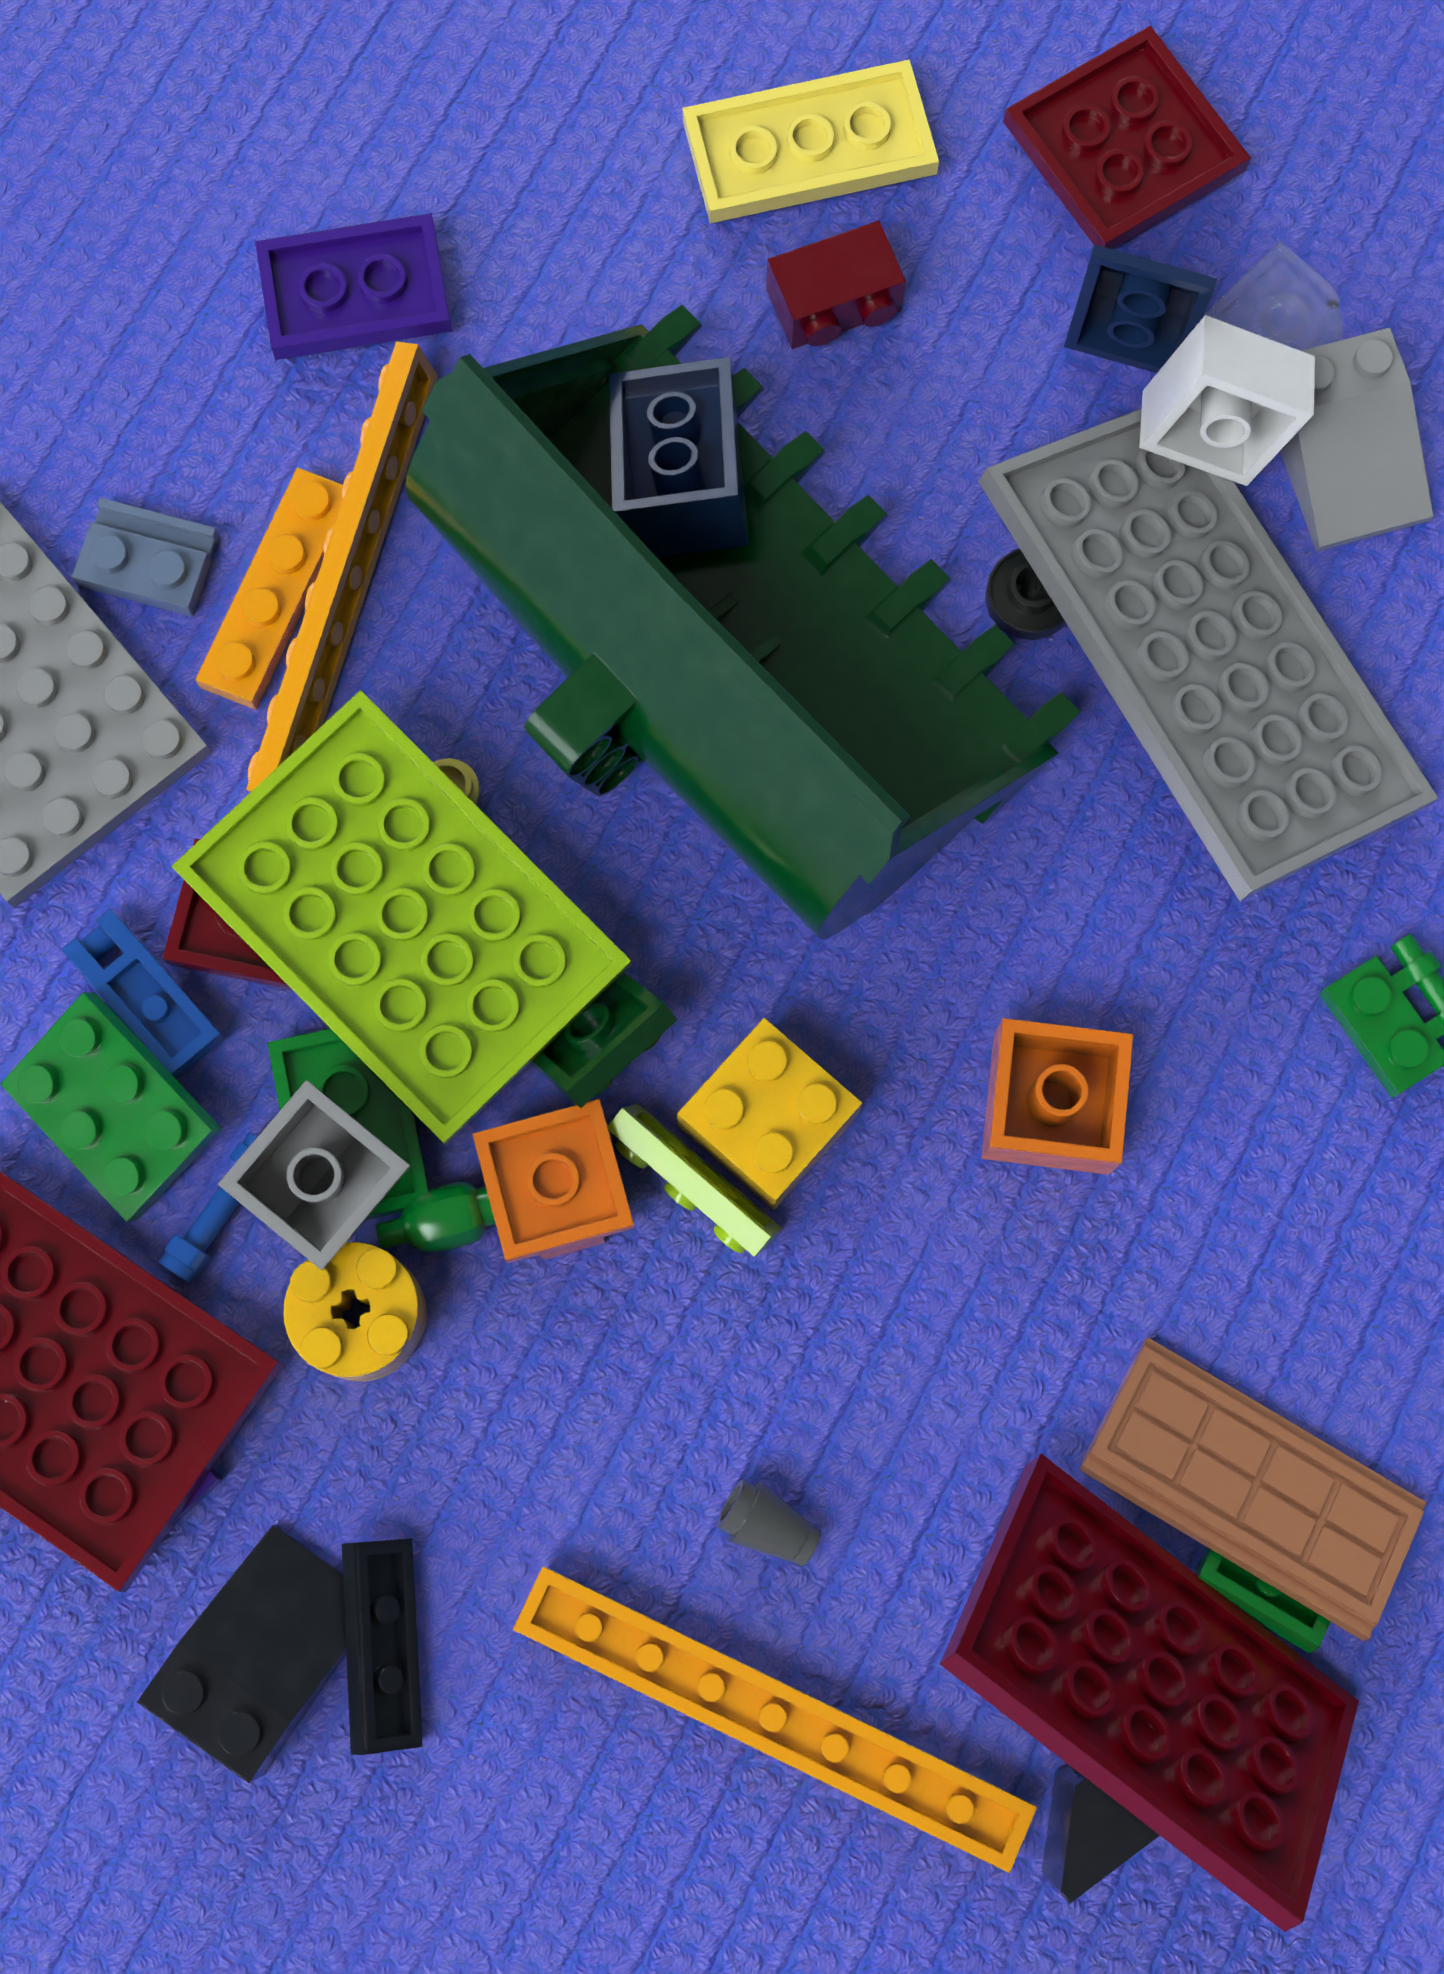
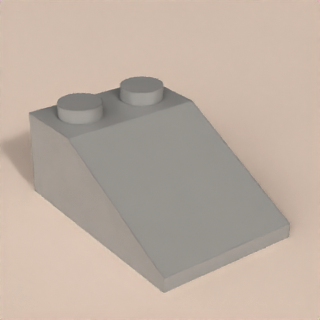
M1386 328L1302 350V352L1315 356L1314 415L1280 450L1316 552L1430 522L1434 516L1411 382L1391 329Z

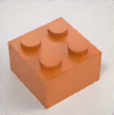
M1003 1018L993 1037L981 1159L1107 1175L1112 1173L1122 1164L1133 1034Z

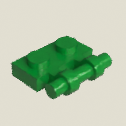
M1412 934L1407 935L1390 947L1404 967L1393 976L1389 974L1376 955L1319 993L1391 1098L1396 1097L1444 1066V1050L1436 1040L1444 1035V979L1438 972L1442 965L1432 951L1424 952ZM1414 985L1419 988L1437 1014L1436 1017L1427 1023L1423 1022L1403 994V992Z

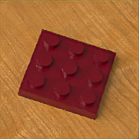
M1151 25L1006 108L1003 120L1008 130L1092 244L1109 249L1118 247L1246 171L1251 159Z

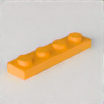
M298 467L296 468L195 679L201 689L249 708L257 709L303 612L307 590L317 579L324 558V540L328 530L335 525L343 501L342 484Z

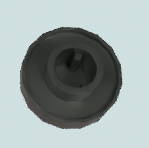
M1020 549L1010 552L997 562L988 578L985 602L989 616L1001 630L1015 638L1037 640L1050 637L1065 626V620Z

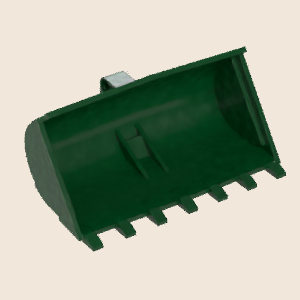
M680 305L664 316L649 331L640 324L484 368L471 354L459 357L453 372L435 382L422 409V412L430 419V422L409 465L406 477V492L410 501L567 678L535 709L526 721L524 728L558 767L576 783L595 795L602 796L616 788L645 761L819 939H826L844 930L862 916L868 915L973 819L982 824L987 822L1059 754L1052 744L1081 714V711L1060 692L1027 719L1004 696L987 676L1015 647V644L995 624L961 651L923 613L927 606L948 585L951 578L932 559L912 572L899 586L882 571L860 546L888 517L887 513L869 495H866L834 521L798 484L825 453V450L807 431H804L787 443L772 457L738 422L746 495L749 546L657 558L612 509L609 374L681 364L675 356L702 327L701 323L683 305ZM745 368L733 375L737 419L764 390L763 386Z

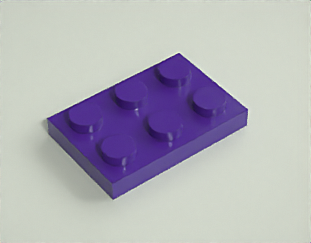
M432 213L255 241L270 344L275 360L452 332Z

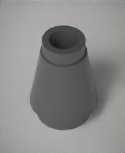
M743 1479L732 1490L717 1521V1528L729 1534L728 1542L789 1562L792 1561L801 1567L811 1558L821 1536L819 1529L811 1526L810 1522L798 1514L763 1483L758 1482L754 1486Z

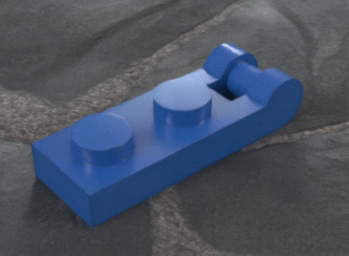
M110 908L96 919L99 924L96 929L81 941L75 937L61 950L132 1033L177 1080L225 1038ZM117 945L123 954L104 969L98 960Z

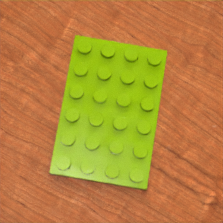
M361 690L171 866L445 1145L631 965V960Z

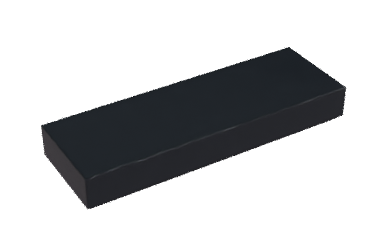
M412 1538L342 1544L351 1755H366L423 1747Z

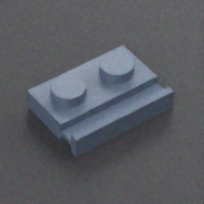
M100 497L97 504L99 508L94 523H90L71 576L76 585L193 617L212 563L210 559L214 546H218L220 540L216 528Z

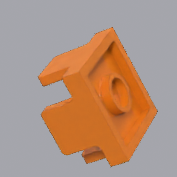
M600 1099L589 1101L582 1108L575 1105L472 1134L507 1264L540 1255L542 1260L583 1250L605 1243L604 1237L635 1228Z

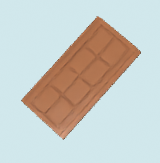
M1149 1337L1143 1341L1079 1468L1083 1473L1362 1641L1370 1638L1374 1627L1377 1626L1425 1512L1423 1509L1426 1504L1422 1499Z

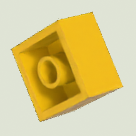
M763 1018L677 1113L678 1127L774 1211L858 1117L862 1102L768 1020Z

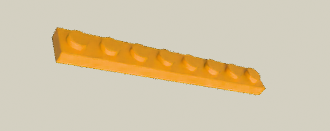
M396 341L389 364H386L381 370L379 394L371 417L367 418L362 426L361 448L353 471L349 472L344 480L342 488L343 501L335 525L326 534L324 558L317 579L307 590L305 598L306 612L298 636L291 641L286 655L287 668L278 694L270 701L267 711L268 725L260 749L252 756L249 763V782L246 788L249 793L324 723L425 417L422 409L438 378L437 373L418 344Z
M545 1566L542 1567L513 1628L514 1631L1008 1873H1010L1036 1812L1037 1807L1034 1804Z

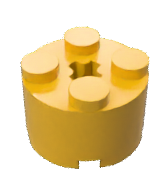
M347 1242L323 1271L307 1259L293 1271L284 1300L283 1314L286 1332L298 1354L316 1369L347 1381H373L397 1371L413 1353L426 1328V1301L416 1278L389 1252L366 1243ZM354 1298L370 1306V1312L360 1316V1327L357 1328L342 1318L343 1312L351 1309V1300Z

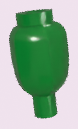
M462 1181L433 1188L429 1192L414 1198L406 1205L401 1213V1217L376 1224V1231L382 1249L408 1242L409 1245L419 1251L430 1253L452 1250L475 1243L484 1236L486 1227L496 1223L486 1186L475 1189L472 1184Z

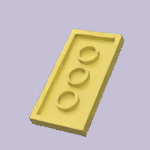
M910 59L682 108L683 124L710 224L937 175L939 159Z

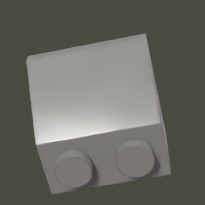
M306 1080L226 1173L218 1185L323 1271L410 1168V1165Z

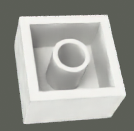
M1205 315L1143 390L1139 448L1248 486L1314 415L1315 356Z

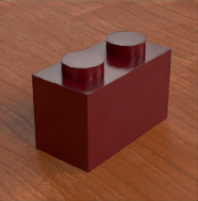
M879 220L767 259L766 290L791 349L806 344L811 346L827 344L838 337L841 332L861 325L867 327L881 325L893 318L896 313L902 311L906 280Z

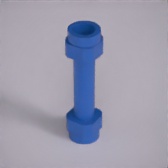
M249 1132L243 1142H239L229 1158L236 1163L257 1136ZM219 1186L183 1238L177 1234L174 1235L164 1249L166 1252L159 1260V1263L185 1281L192 1283L198 1273L201 1274L212 1258L205 1252L239 1202Z

